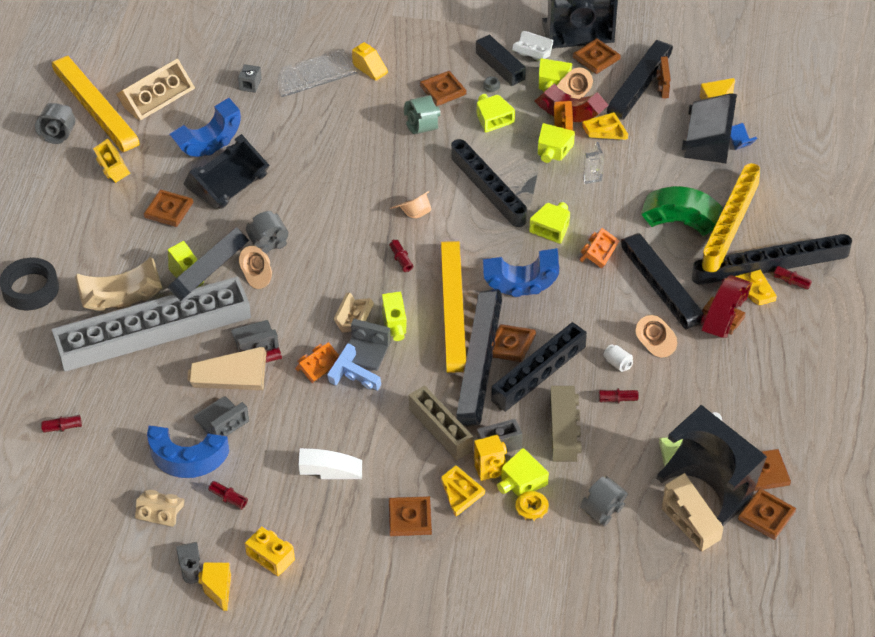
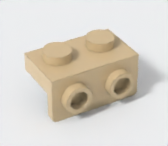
M346 293L334 317V321L341 332H351L353 319L366 322L374 302L371 298L355 300L351 293Z
M145 490L136 500L135 518L173 527L176 524L177 513L184 507V498H179L174 494H161L156 490Z

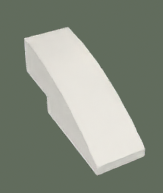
M300 448L299 471L300 475H320L321 479H362V460L333 451Z

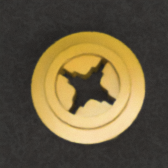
M535 491L522 493L515 503L518 515H522L525 520L529 518L533 519V521L536 518L542 519L544 514L548 512L549 507L547 498ZM528 504H530L531 506L536 505V508L528 509Z

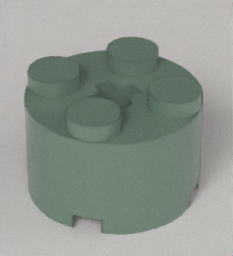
M430 95L405 102L404 116L407 115L408 117L406 125L412 134H420L438 129L440 109L438 106L435 107Z

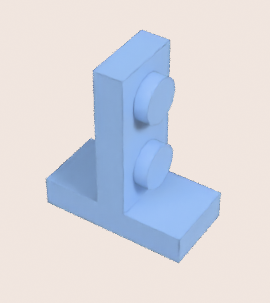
M347 344L327 374L329 383L336 386L343 374H345L350 380L354 381L356 379L360 381L367 389L373 388L378 391L382 385L380 377L352 363L356 356L355 347Z

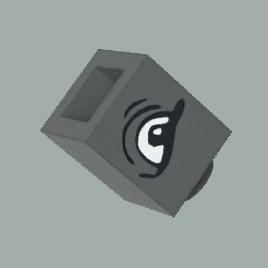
M244 64L238 76L239 90L256 93L262 80L261 67Z

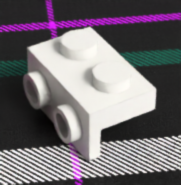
M522 31L520 41L513 44L512 50L516 51L519 55H529L534 60L540 61L541 58L546 59L550 56L553 40Z

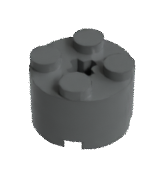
M57 103L46 104L35 122L37 134L39 136L42 135L45 138L44 140L49 143H63L69 137L76 123L72 108Z
M272 211L259 213L252 218L254 221L251 224H247L246 233L252 244L260 248L264 253L267 254L272 249H281L286 246L289 233L277 213L273 214Z
M603 476L589 489L588 499L586 497L583 498L580 508L597 522L606 526L612 519L611 515L614 512L619 513L625 506L623 501L628 493L608 476Z

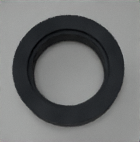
M41 258L19 259L8 265L0 276V287L5 302L18 310L29 311L42 308L52 302L59 291V282L54 266ZM37 274L47 279L45 286L33 293L22 294L12 289L13 283L25 275Z

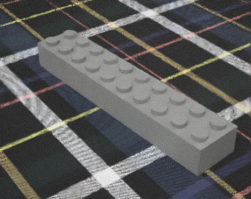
M237 276L195 288L182 301L175 295H170L53 328L52 332L64 372L243 321L251 318L249 301Z

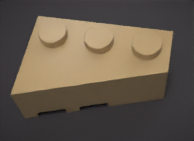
M684 473L665 484L662 510L701 552L720 541L723 533L721 522L713 514Z

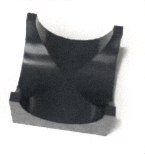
M548 0V18H542V25L546 38L553 40L552 49L585 46L595 39H599L603 43H614L618 0Z
M700 405L669 433L668 439L671 442L676 443L679 440H682L670 461L657 474L656 479L663 483L672 477L681 476L685 473L686 476L701 479L709 484L719 498L720 514L717 519L724 526L751 500L767 456L703 405Z

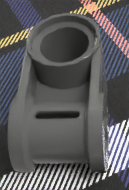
M197 542L177 545L178 561L183 580L189 584L197 583L199 581V571H201Z

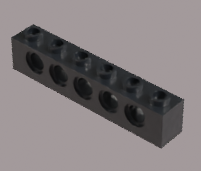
M571 322L492 385L491 401L503 411L509 410L586 347L587 332L574 322Z

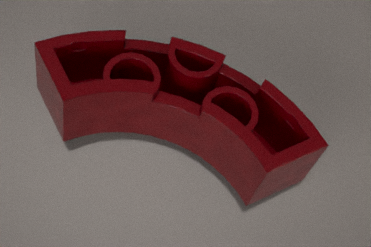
M555 84L551 85L534 100L541 109L554 116V102L572 101L573 122L590 120L599 115L608 106L598 92L591 96L577 99L572 98L571 95L562 91Z
M732 275L724 278L708 314L704 315L701 320V326H703L701 331L721 338H727L736 316L734 310L741 307L747 300L753 282Z

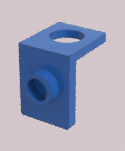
M744 123L732 126L730 139L735 150L750 146L757 140V137L749 139Z

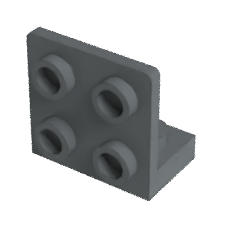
M353 319L351 323L352 337L348 343L354 346L356 356L352 363L363 368L378 371L391 344L390 328Z
M268 320L231 330L239 352L264 347L268 351L279 347L277 332L275 329H271Z
M223 396L194 415V420L208 434L228 436L249 422L248 408L243 402L235 406L226 396Z

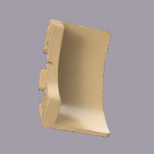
M151 257L138 267L119 275L89 277L77 274L75 276L82 306L98 311H105V308L121 310L131 307L133 303L138 301H147L162 289L154 259Z

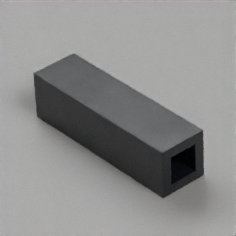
M490 34L476 40V54L511 86L526 79V67Z

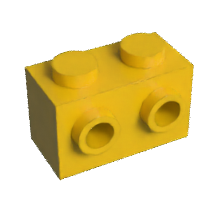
M109 139L93 148L98 156L96 160L101 167H104L102 171L108 179L112 178L116 183L130 174L123 159Z
M498 435L474 441V466L480 481L501 476V469L506 464L504 454H507L506 445L500 441Z
M262 526L245 542L246 555L276 576H279L295 560L293 546L288 541L278 538L273 531H268Z

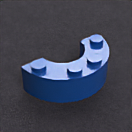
M230 98L214 106V116L206 126L191 130L183 125L170 133L172 139L184 153L194 157L210 156L230 143L241 121L240 109Z
M558 248L539 251L536 261L526 266L509 265L502 257L483 259L484 279L493 289H499L501 293L512 295L513 297L539 294L550 287L559 275Z
M148 426L147 438L154 463L160 470L174 477L195 478L206 475L217 469L225 461L230 451L227 436L207 434L205 439L199 444L191 447H181L175 445L170 440L168 428Z

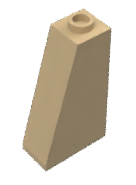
M259 347L192 363L191 369L188 370V381L195 388L263 390L266 350L264 347Z

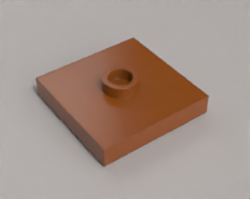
M595 39L574 52L573 58L595 74H598L620 60L621 55L599 39Z
M450 70L420 82V87L427 95L432 97L436 106L467 95V90Z
M160 189L144 212V218L178 227L192 206L193 199Z
M500 324L495 336L493 358L522 362L536 336L535 329Z
M779 449L762 451L767 458L754 491H758L760 488L765 490L790 486L791 480Z
M760 488L740 513L738 520L775 540L796 512V508Z
M430 496L389 498L390 536L432 535Z

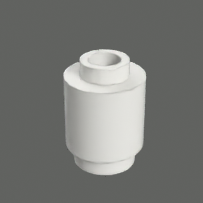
M611 344L604 351L603 357L606 358V361L621 372L630 369L633 364V356L618 345L614 346Z

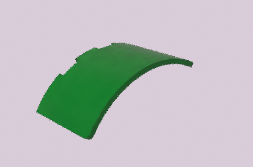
M671 186L649 193L646 196L641 215L651 227L662 223L681 221L697 230L704 237L714 230L723 208L714 198L702 191L689 187Z

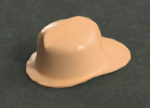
M574 68L559 82L557 87L571 95L572 98L580 99L591 89L593 84L592 75L584 68Z
M427 193L390 208L393 209L400 206L407 216L411 218H420L431 211Z
M256 246L245 247L239 256L240 267L250 286L255 289H262L269 284L272 277L269 257Z
M648 315L639 320L636 326V335L654 356L663 358L674 353L677 347V337L661 318Z

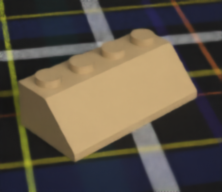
M177 58L118 92L116 95L123 107L140 121L195 89Z

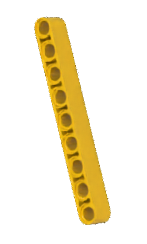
M68 55L51 62L56 75L123 153L140 145L134 131Z
M750 163L744 166L703 250L702 267L707 272H715L720 268L754 196L760 177V167L757 164Z
M460 241L441 242L446 370L447 373H463L466 365Z

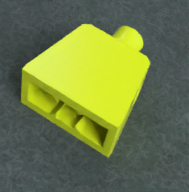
M541 58L539 89L545 92L553 84L558 86L559 82L572 70V63Z
M482 94L479 96L476 113L485 133L515 123V109L500 95L488 97L486 94Z
M543 123L538 140V155L541 156V160L545 163L551 162L552 159L561 161L574 145L575 131Z
M559 202L555 206L546 203L530 218L529 232L561 244L570 222V212L567 204Z
M184 241L168 249V268L176 278L198 260Z
M400 291L382 294V315L385 327L390 328V335L393 336L394 341H401L405 338L404 334L406 333V315L402 293Z
M523 448L502 467V481L497 484V487L502 494L512 490L519 497L522 493L536 491L547 486L549 472Z

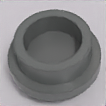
M490 76L485 79L483 87L486 91L495 92L499 90L500 82L498 78Z

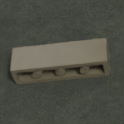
M425 385L409 394V410L456 461L473 451V436Z
M551 386L550 389L553 462H577V455L581 453V441H577V437L581 436V428L576 422L580 421V410L576 409V406H579V394H575V386Z

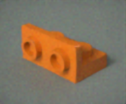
M572 101L554 102V126L573 131Z
M603 228L597 233L595 231L588 239L590 243L582 248L580 252L582 256L579 259L583 262L588 258L601 269L605 266L619 243L617 238Z
M329 342L324 346L319 344L312 350L313 353L310 356L305 354L297 361L299 364L295 369L297 372L302 370L311 383H314L328 373L340 356Z

